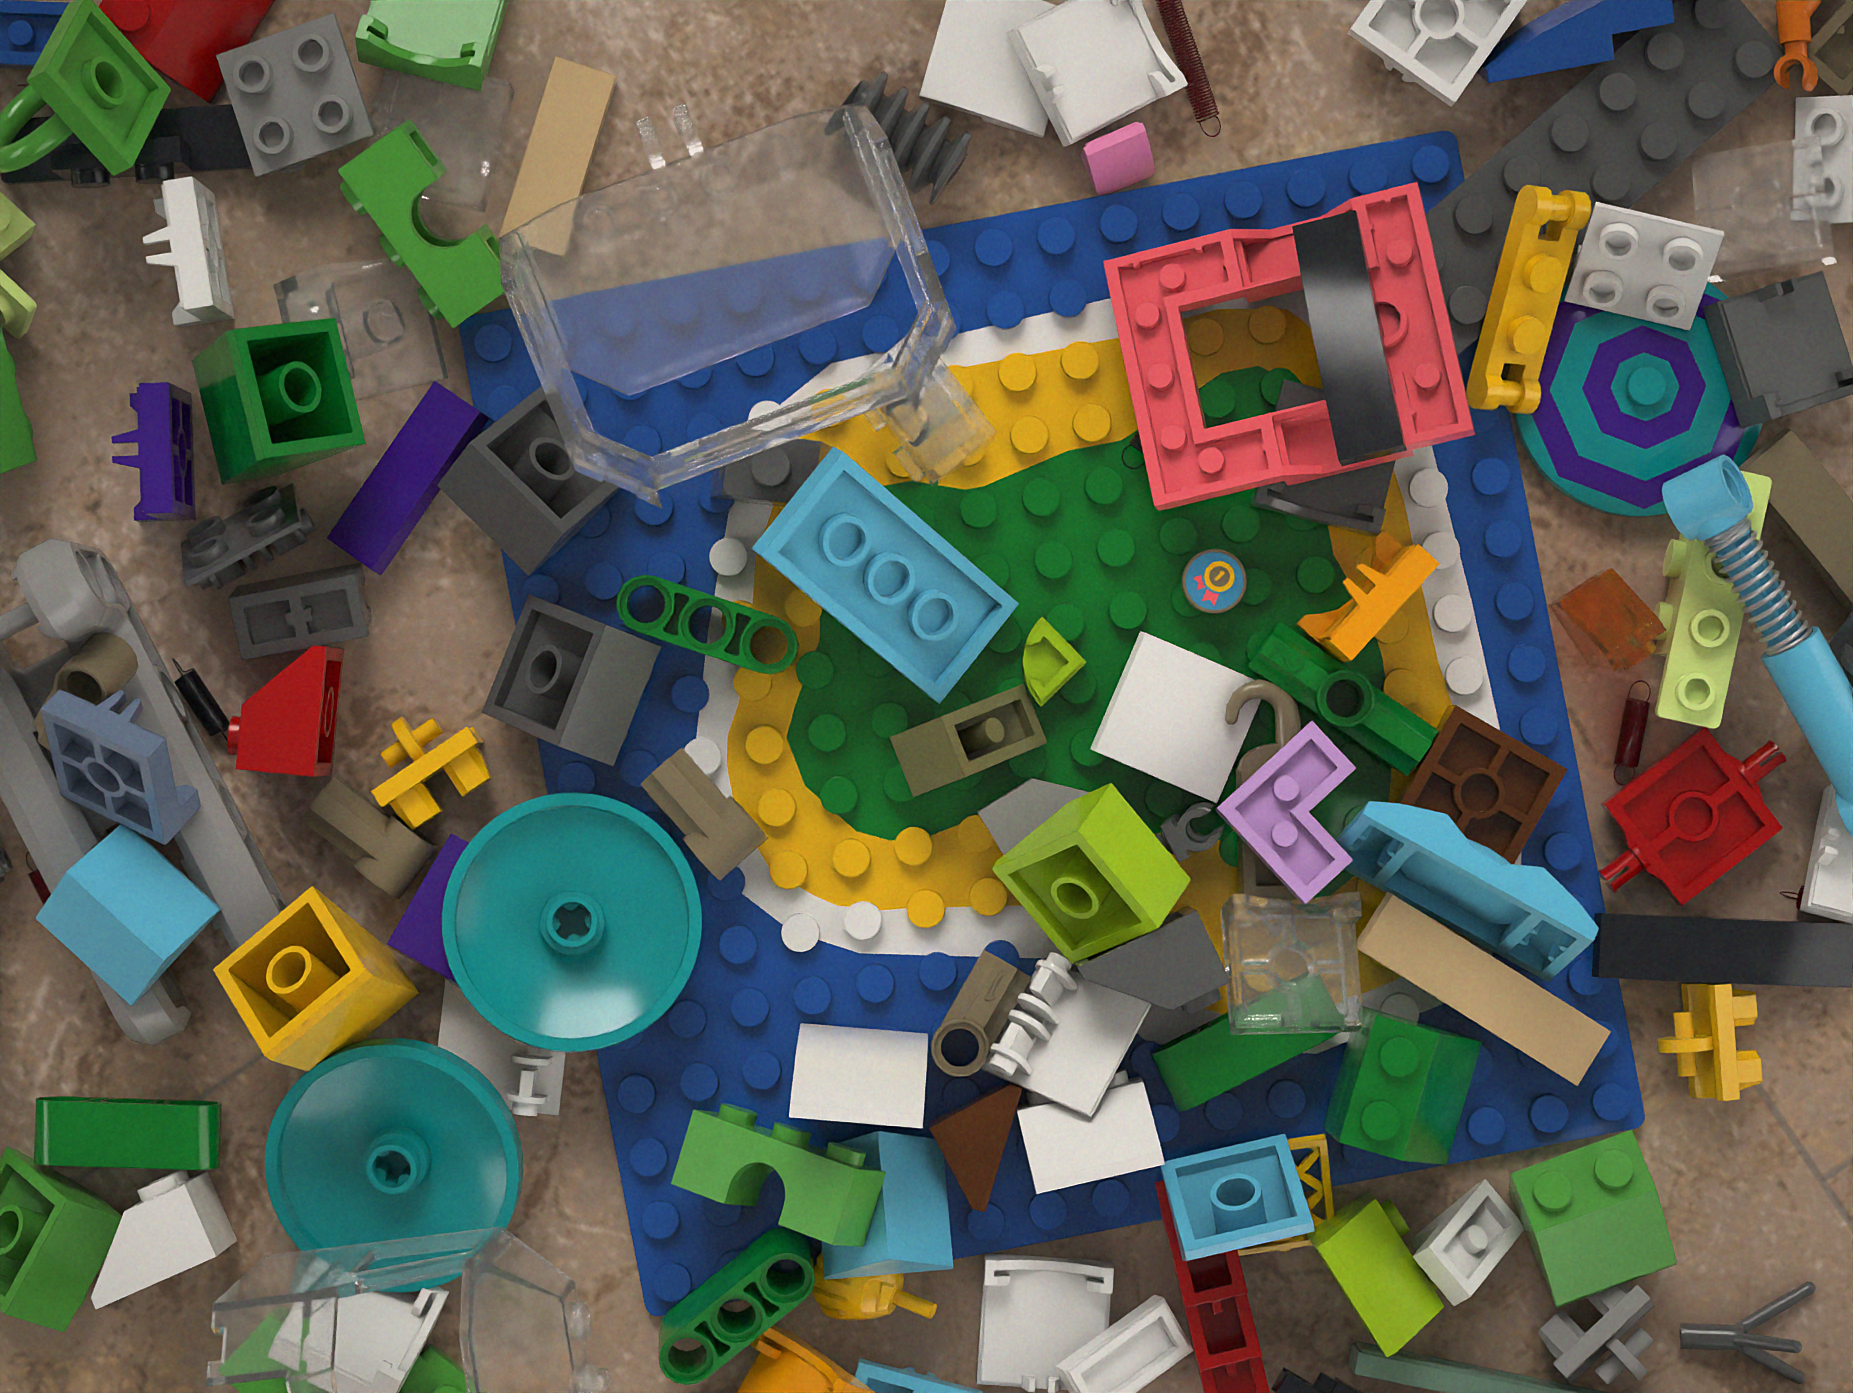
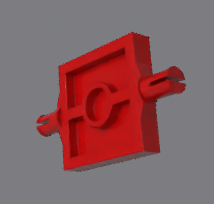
M1706 727L1697 729L1633 778L1631 782L1629 781L1628 784L1600 804L1621 831L1625 847L1628 849L1602 870L1598 871L1601 879L1608 881L1605 884L1615 893L1621 886L1644 870L1658 879L1677 905L1683 906L1783 829L1764 804L1757 782L1780 764L1787 761L1784 754L1776 752L1779 747L1769 739L1765 745L1740 762L1721 748Z

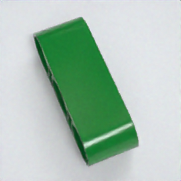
M640 575L631 578L622 586L618 593L616 606L619 617L626 626L636 632L761 674L774 675L784 672L793 665L798 656L799 642L795 631L787 622L776 616L650 575ZM644 587L659 589L665 600V608L661 617L650 623L637 621L630 609L634 593ZM706 607L719 609L724 614L727 623L723 636L718 641L710 644L697 641L691 631L693 616L700 609ZM767 627L781 630L788 642L785 656L773 664L759 662L751 649L752 639L755 634Z
M1314 970L1300 975L1163 1044L1152 1051L1150 1056L1178 1111L1182 1112L1198 1106L1339 1034L1345 1027L1317 971Z
M38 1097L36 1098L34 1163L80 1167L172 1170L217 1169L220 1166L222 1103L200 1100Z
M777 1227L766 1232L670 1309L661 1319L659 1326L658 1357L659 1365L664 1375L674 1383L683 1385L697 1384L707 1379L802 1303L812 1292L815 1283L812 1244L807 1236L786 1227ZM784 1259L793 1260L800 1264L797 1269L788 1273L776 1272L770 1268L773 1263ZM732 1299L745 1300L751 1304L747 1309L740 1312L727 1311L721 1307L725 1302ZM686 1338L695 1339L702 1344L700 1347L690 1351L680 1350L673 1346L675 1342Z

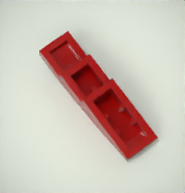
M1164 1180L1154 1182L1204 1393H1270L1238 1250L1183 1261Z

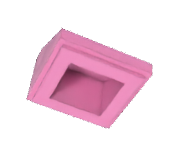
M1138 121L1085 143L1080 156L1098 196L1112 194L1147 179L1155 173V165L1147 133L1143 123Z

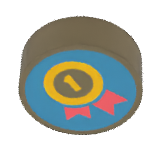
M1220 549L1205 550L1192 557L1184 567L1181 576V587L1186 600L1195 609L1209 614L1222 613L1233 608L1243 597L1247 583L1246 573L1241 562L1231 553Z

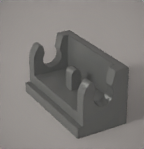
M362 563L236 586L228 600L242 660L310 648L313 645L321 646L368 637L370 634L368 628L372 621L371 608L366 606L363 586L365 585V576Z

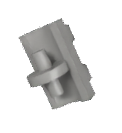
M1625 1283L1586 1297L1603 1315L1586 1333L1563 1309L1555 1314L1538 1331L1551 1354L1557 1359L1553 1365L1571 1384L1608 1350L1611 1351L1612 1355L1595 1370L1607 1385L1625 1368L1640 1381L1649 1372L1636 1358L1654 1340L1641 1327L1623 1344L1619 1339L1654 1307V1304L1651 1302V1298L1638 1285L1631 1289Z

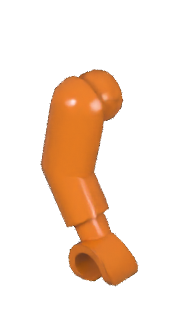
M1823 0L1776 1L1779 45L1784 47L1785 55L1776 62L1774 78L1782 88L1790 89V70L1786 74L1785 72L1787 68L1797 63H1802L1804 67L1803 89L1811 92L1817 85L1818 69L1815 63L1808 58L1807 44L1812 42L1810 17Z

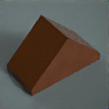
M1004 1081L930 1121L929 1126L972 1209L984 1213L1022 1091V1087L1009 1081Z

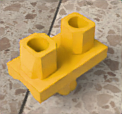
M401 716L391 723V727L399 740L380 752L390 768L409 756L414 762L373 789L371 793L381 807L391 806L396 814L412 830L418 829L443 811L425 784L426 781L442 770H445L462 797L493 778L486 760L478 748L484 741L474 727L469 728L467 726L428 752L425 745L443 734V730L437 721L432 717L416 729H413L405 718Z
M1681 983L1683 1011L1673 1012L1675 1036L1657 1038V1050L1659 1053H1676L1678 1076H1688L1690 1098H1714L1717 1101L1740 1099L1739 1090L1760 1084L1763 1081L1761 1058L1757 1051L1751 1049L1736 1050L1735 1026L1754 1025L1758 1017L1756 994L1753 991L1733 989L1731 984Z

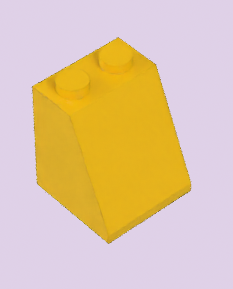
M314 886L306 890L212 969L264 1056L273 1062L308 1072L340 1049L352 1043L363 1041L419 994L394 953Z

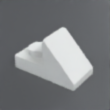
M1484 1179L1414 1236L1411 1244L1417 1252L1413 1255V1258L1451 1304L1456 1306L1473 1295L1524 1231V1227L1518 1217L1488 1181Z

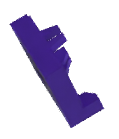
M169 382L139 383V387H136L137 393H129L130 407L137 412L138 429L111 437L113 444L138 443V455L112 456V463L139 469L140 502L134 507V521L196 520L191 393Z

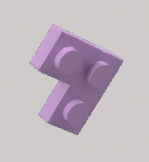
M1311 721L1215 809L1302 905L1311 900L1353 861L1309 811L1351 774L1356 767L1320 728Z

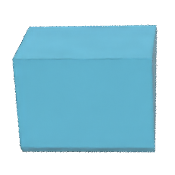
M120 824L66 871L36 916V919L126 1002L133 1006L221 911V908L137 831Z
M876 1131L839 1143L865 1152L866 1156L863 1164L885 1171L886 1174L864 1247L831 1245L822 1241L824 1279L953 1269L944 1155L936 1140Z
M1285 1134L1164 1161V1165H1160L1183 1261L1315 1231Z

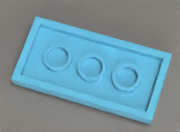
M834 446L752 547L753 551L923 693L939 704L1019 605L1017 601L862 467Z

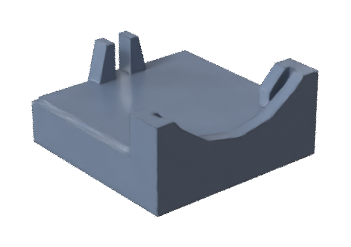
M58 690L41 708L61 796L166 845L201 807L198 789L189 785L175 787L166 738L135 724L143 710L142 701L135 698L121 714H118V710L127 702L126 693L121 690L97 706L66 691Z

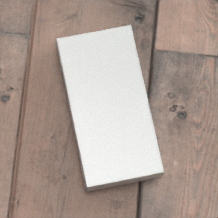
M1153 1295L1056 1365L1055 1369L1069 1393H1136L1194 1350L1165 1298Z

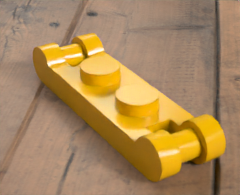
M1526 185L1519 191L1467 383L1466 395L1468 404L1472 408L1492 411L1497 409L1499 405H1504L1509 412L1531 414L1538 408L1541 398V386L1538 379L1579 230L1586 226L1591 215V201L1585 192L1563 190L1558 195H1552L1548 187ZM1549 220L1546 234H1539L1541 226ZM1504 363L1511 364L1507 380H1502L1501 378Z

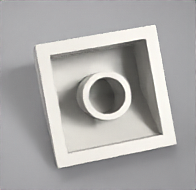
M1120 1069L1115 1072L1092 1117L1032 1091L1026 1092L1027 1103L1017 1105L1016 1111L1036 1194L1165 1164L1144 1082L1140 1076L1128 1079L1126 1069Z
M177 1170L137 1190L141 1201L124 1211L92 1293L91 1300L96 1310L208 1261L238 1241L207 1171L189 1178L186 1170Z

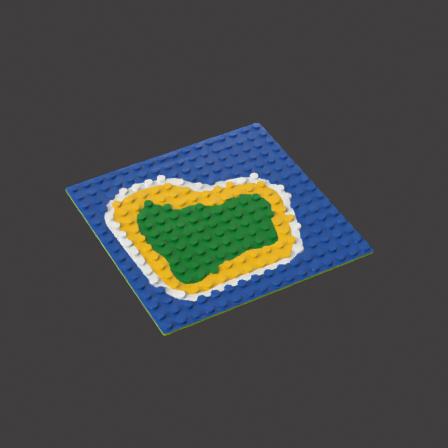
M1438 131L472 315L460 323L459 332L474 408L489 417L479 435L543 385L634 474L564 547L531 575L528 576L502 549L501 552L515 626L527 597L531 594L661 646L652 668L650 679L644 688L628 728L627 737L622 743L614 766L561 748L537 737L548 795L576 792L596 794L623 802L641 811L667 832L680 848L695 877L702 909L700 947L690 978L679 997L660 1019L643 1032L617 1045L596 1050L646 1310L651 1315H666L670 1309L763 1234L774 1228L783 1227L778 1225L784 1206L785 1188L776 1170L772 1171L765 1179L756 1206L723 1204L671 1184L693 1109L719 1112L721 1103L743 1107L758 1113L756 1125L772 1130L774 1123L779 1122L812 1133L809 1144L819 1148L827 1147L829 1142L841 1143L876 1131L935 1139L929 1129L930 1121L1006 1081L983 1071L982 1067L969 1076L956 1077L944 1073L935 1064L931 1056L930 1043L933 1034L939 1028L983 950L1018 968L1030 977H1032L1036 970L1035 965L1038 960L1042 958L1046 960L1050 952L1065 956L991 869L1003 854L977 813V810L1030 778L1087 792H1092L1112 783L1154 835L1157 833L1161 835L1162 829L1160 826L1168 817L1178 813L1181 818L1192 804L1199 801H1209L1090 749L1140 631L1254 680H1265L1247 666L1278 621L1320 648L1295 624L1306 614H1321L1337 610L1352 599L1342 584L1345 578L1348 577L1360 589L1366 580L1355 567L1359 563H1363L1371 568L1373 555L1372 540L1375 537L1250 506L1254 488L1161 511L1155 508L1146 464L1144 463L1138 469H1130L1122 461V452L1125 447L1130 445L1129 442L1138 432V426L1103 261L1228 229H1274L1321 217L1351 198L1417 182L1419 185L1426 214L1465 180L1458 142L1453 133ZM1304 289L1248 303L1245 297L1182 312L1207 428L1274 412L1283 380L1323 389ZM1479 338L1458 355L1465 390ZM1469 405L1475 435L1413 450L1414 456L1396 460L1383 508L1386 509L1381 530L1384 529L1403 547L1419 544L1440 564L1352 661L1342 662L1341 664L1350 670L1363 674L1373 686L1436 729L1447 706L1457 705L1568 769L1514 865L1544 867L1582 905L1594 921L1595 913H1606L1510 412L1504 405H1499L1497 409L1492 411L1474 409ZM737 430L815 440L836 447L848 455L1019 603L940 704L923 693L752 550V547L784 507L710 498L719 433ZM1129 446L1123 453L1125 464L1131 468L1139 467L1145 461L1144 454L1133 446ZM1209 549H1220L1234 555L1243 565L1247 580L1246 589L1241 600L1233 608L1217 614L1204 613L1195 609L1186 600L1181 587L1182 572L1188 561L1198 553ZM640 575H650L776 616L787 622L795 631L799 642L798 656L793 665L784 672L774 675L761 674L636 632L626 626L619 617L616 606L618 593L622 586L631 578ZM655 587L639 589L634 593L630 603L632 615L641 623L656 621L661 617L665 608L664 596ZM714 607L700 609L691 620L693 636L701 643L710 644L718 641L726 631L727 623L725 616L719 609ZM1043 617L1087 663L1040 707L1026 686L1022 669L1024 645L1031 629ZM767 627L755 634L752 639L751 649L759 662L773 664L785 656L788 642L781 630ZM1339 680L1329 687L1326 694V702L1329 709L1335 715L1347 717L1356 710L1359 703V695L1351 683ZM1024 684L1047 743L965 778L913 797L890 737ZM1261 699L1218 802L1214 803L1216 805L1210 808L1211 812L1192 819V826L1199 834H1210L1215 828L1225 824L1223 833L1210 849L1200 852L1193 851L1189 858L1179 863L1175 855H1172L1191 878V881L1169 914L1187 905L1197 910L1231 982L1218 988L1222 996L1219 1001L1191 1014H1186L1181 1006L1169 1010L1151 1003L1146 1017L1117 1069H1126L1128 1079L1140 1076L1143 1080L1164 1161L1280 1134H1285L1287 1139L1325 1134L1331 1187L1445 1165L1400 1161L1338 1142L1322 1127L1358 1005L1482 1041L1446 1165L1640 1127L1644 1122L1645 1112L1620 982L1616 978L1592 977L1593 942L1547 982L1443 925L1611 1031L1582 1080L1576 1086L1355 948L1356 941L1386 893L1344 869L1305 905H1302L1297 900L1279 936L1276 939L1269 937L1247 899L1238 897L1237 834L1215 811L1220 804L1236 791V769L1240 759L1248 751L1260 745L1276 743L1275 711L1270 703ZM1297 702L1301 717V730L1313 721L1356 767L1351 774L1309 811L1335 840L1368 801L1393 803L1416 766L1408 776H1404L1335 727L1323 723L1313 712ZM680 748L687 752L726 798L731 795L768 837L762 845L721 881L695 856L682 839L685 834L669 816L667 817L641 786V783L656 768ZM1272 914L1269 917L1270 925H1274L1277 922L1276 914ZM1073 963L1070 970L1079 973ZM1316 970L1345 1029L1325 1042L1198 1106L1179 1112L1150 1053L1163 1044L1300 975ZM800 1024L928 1034L923 1128L789 1117ZM962 1028L948 1032L941 1043V1053L944 1059L950 1065L956 1067L971 1063L978 1052V1043L975 1036ZM1022 1087L1018 1104L1028 1102L1026 1092L1030 1090ZM1015 1111L985 1213L972 1209L944 1157L953 1260L1163 1220L1154 1182L1163 1180L1161 1166L1036 1194L1017 1111ZM1311 1149L1290 1150L1294 1163L1298 1166ZM1318 1157L1306 1172L1322 1182ZM1300 1179L1303 1192L1315 1190ZM807 1236L812 1244L815 1266L817 1264L816 1259L822 1251V1241ZM784 1259L773 1263L770 1268L776 1272L788 1273L797 1269L800 1264L793 1260ZM732 1299L725 1302L724 1304L741 1301V1299Z

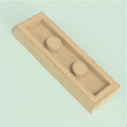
M555 56L498 239L500 241L561 260L617 82L616 75Z

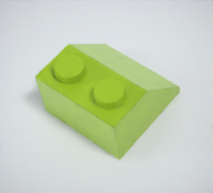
M1112 783L1066 803L998 859L991 868L1071 964L1158 929L1191 881V878Z
M1367 1191L1334 1212V1217L1329 1220L1323 1219V1223L1314 1226V1232L1305 1234L1373 1341L1388 1358L1398 1352L1445 1306L1435 1292L1439 1288L1416 1262L1401 1239V1236L1408 1233L1410 1229L1393 1202L1389 1198L1379 1204L1376 1198Z

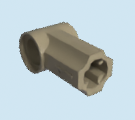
M99 632L93 634L56 673L54 688L43 706L58 690L66 691L96 706L119 690H122L135 676L138 668L137 656L132 647L123 638L113 633ZM40 710L32 724L37 729L39 735L38 743L50 751Z
M680 748L641 783V786L667 817L669 816L685 834L682 839L719 881L768 839L763 830L731 795L726 798L683 748Z
M334 777L321 790L301 820L355 861L353 866L364 877L397 899H400L438 849L419 830H412L395 814L388 816L371 803L367 797L360 794L338 777Z
M983 950L939 1028L933 1034L930 1046L931 1056L935 1064L944 1073L956 1077L969 1076L977 1072L986 1062L990 1047L996 1042L1009 1019L1010 1011L1014 1010L1018 1003V996L1020 993H1024L1032 977ZM962 1028L975 1036L978 1043V1052L971 1063L956 1067L950 1065L944 1059L941 1053V1043L948 1032Z

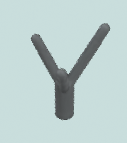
M1806 1282L1734 1325L1680 1323V1349L1735 1350L1797 1384H1802L1806 1378L1803 1372L1764 1351L1799 1353L1802 1350V1344L1799 1341L1749 1334L1748 1332L1813 1294L1816 1287L1812 1282Z

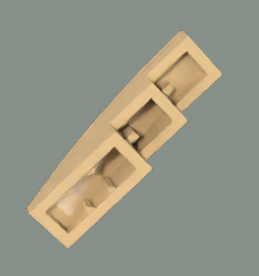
M1389 892L1382 899L1354 945L1361 952L1576 1086L1582 1080L1611 1031Z

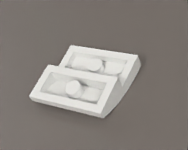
M946 0L920 91V100L980 116L982 121L1044 138L1049 117L1007 31L1056 7V5L1043 0Z
M1140 631L1090 749L1217 803L1261 699H1252L1245 703L1240 709L1237 722L1234 725H1229L1225 721L1226 705L1233 692L1243 684L1255 680Z

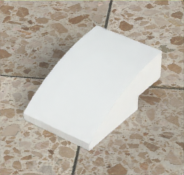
M801 1023L797 1041L789 1117L923 1128L928 1034Z

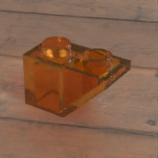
M1613 568L1600 570L1549 604V607L1589 668L1610 666L1612 671H1616L1621 667L1623 670H1627L1654 653L1657 648L1651 640L1666 631L1659 618Z

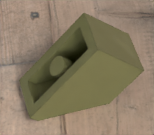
M1024 684L890 737L913 797L965 778L1047 743Z

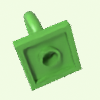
M74 0L67 5L26 80L29 85L1 111L0 172L16 171L38 161L58 147L73 133L113 176L133 167L171 88L93 0ZM46 104L54 110L55 113L36 130L12 143L23 126Z

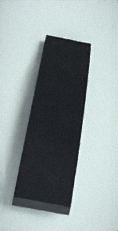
M1356 210L1292 226L1314 346L1340 464L1345 466L1407 451L1394 395L1396 393L1383 338L1385 337Z
M1595 913L1594 922L1599 927V930L1593 941L1592 977L1852 988L1853 924L1653 914Z

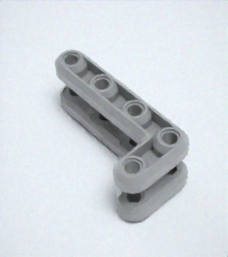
M50 538L19 555L11 576L12 580L19 582L27 602L0 616V796L52 894L66 871L108 836L106 829L118 822L61 796L51 751L38 743L39 735L32 723L54 688L56 673L93 634L108 632L123 638L135 652L138 668L135 676L121 690L126 693L127 702L117 713L121 714L135 698L140 699L143 710L135 724L166 738L175 787L189 785L198 789L201 807L174 835V838L184 856V859L180 862L186 872L185 876L221 908V911L211 922L215 930H222L234 952L288 905L109 559L99 548ZM40 622L41 625L36 628L41 634L49 638L64 640L68 647L23 669L20 662L12 660L3 641ZM170 966L133 1006L126 1002L90 969L113 1016L130 1040L156 1046L184 1031L193 1011L192 1002L187 1004Z

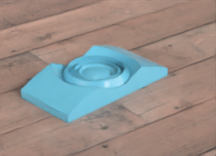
M1368 801L1335 839L1353 859L1344 870L1385 893L1393 894L1425 915L1547 982L1594 941L1599 927L1582 905L1544 867L1510 864L1492 849L1467 839L1448 814L1400 803Z

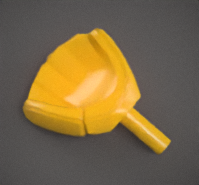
M822 1251L816 1259L817 1264L814 1266L815 1283L812 1292L814 1299L820 1304L822 1313L829 1318L847 1321L874 1319L890 1315L896 1305L929 1319H932L936 1312L937 1304L903 1290V1273L825 1280Z

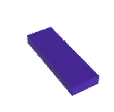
M434 381L333 527L327 539L370 570L382 575L441 490L437 486L466 446L478 436L489 420V417Z

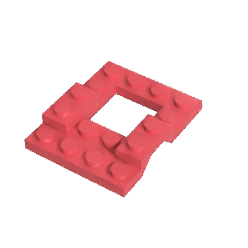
M1417 182L1351 198L1321 217L1274 229H1228L1103 261L1154 506L1158 511L1285 481L1287 486L1411 457L1414 456L1413 450L1475 435L1425 209ZM1356 210L1385 337L1383 338L1396 393L1394 395L1407 451L1342 466L1338 460L1326 399L1207 428L1182 312L1245 297L1247 302L1251 303L1303 290L1292 226Z

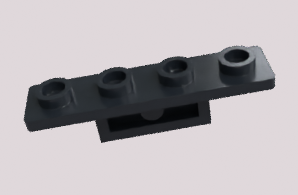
M229 104L161 109L133 167L115 176L106 169L74 133L38 161L22 169L6 173L0 172L1 180L8 185L71 181V186L74 188H102L111 185L110 178L135 177L136 183L163 184V181L175 179L174 174L253 168L233 106ZM51 116L31 118L18 132L12 143L36 130Z

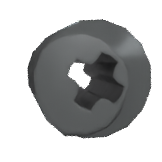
M884 71L868 82L862 80L836 112L828 127V132L831 134L836 133L850 124L846 139L847 145L854 149L871 139L867 159L874 164L891 154L888 174L894 179L912 169L908 188L914 194L932 183L933 189L929 200L932 206L945 191L968 156L967 150L972 134L965 131L951 142L947 140L946 136L951 121L947 116L930 127L926 125L925 121L930 104L924 101L908 112L904 107L909 89L903 86L889 97L883 94L888 79V74Z

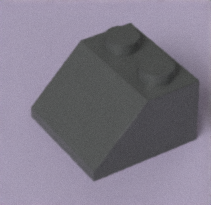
M542 385L473 439L437 486L529 576L564 547L634 474Z
M529 594L481 713L561 748L614 766L622 743L627 737L628 728L644 688L650 679L652 668L661 646Z
M1188 905L1168 914L1158 929L1074 963L1084 980L1169 1010L1181 1006L1186 1014L1194 1013L1219 1001L1222 996L1218 988L1231 982L1197 910Z

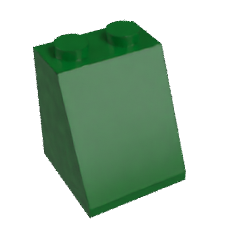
M336 318L232 329L221 335L192 360L222 485L272 478L366 444Z
M1358 1005L1322 1127L1338 1142L1400 1161L1446 1165L1482 1041Z

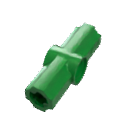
M1280 621L1277 622L1247 666L1265 680L1283 689L1298 703L1313 712L1323 723L1335 727L1404 776H1408L1421 761L1439 732L1429 723L1373 686L1363 674L1350 670ZM1339 680L1351 683L1359 695V703L1356 710L1347 717L1335 715L1329 709L1326 702V694L1329 687Z

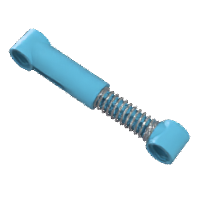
M1723 454L1663 483L1662 495L1666 510L1678 531L1690 541L1694 539L1702 540L1705 542L1704 546L1709 547V553L1716 552L1718 555L1715 557L1714 562H1722L1723 564L1719 572L1728 573L1729 576L1726 577L1725 582H1733L1734 586L1731 592H1739L1740 594L1736 602H1744L1745 606L1742 612H1750L1751 614L1747 622H1756L1757 625L1754 627L1753 632H1761L1762 635L1759 638V642H1767L1768 644L1761 655V660L1836 790L1835 798L1840 816L1853 837V687L1819 627L1812 626L1806 628L1808 621L1800 619L1802 611L1794 609L1796 601L1789 599L1791 591L1783 589L1785 581L1778 579L1779 571L1772 569L1774 561L1766 559L1768 551L1761 549L1763 541L1755 539L1757 531L1751 530V521L1747 519L1748 514L1753 509L1752 496L1748 484L1737 465L1730 457Z

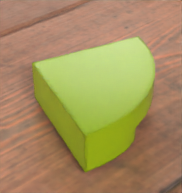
M1043 617L1031 629L1024 645L1022 669L1026 686L1035 702L1041 707L1087 663Z

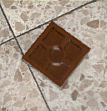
M1449 705L1437 726L1439 732L1435 736L1432 745L1418 763L1393 803L1448 814L1467 839L1492 849L1510 864H1514L1568 769L1457 705Z

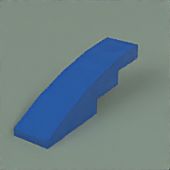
M1570 0L1530 21L1495 45L1477 73L1488 83L1615 60L1612 34L1675 23L1672 0Z

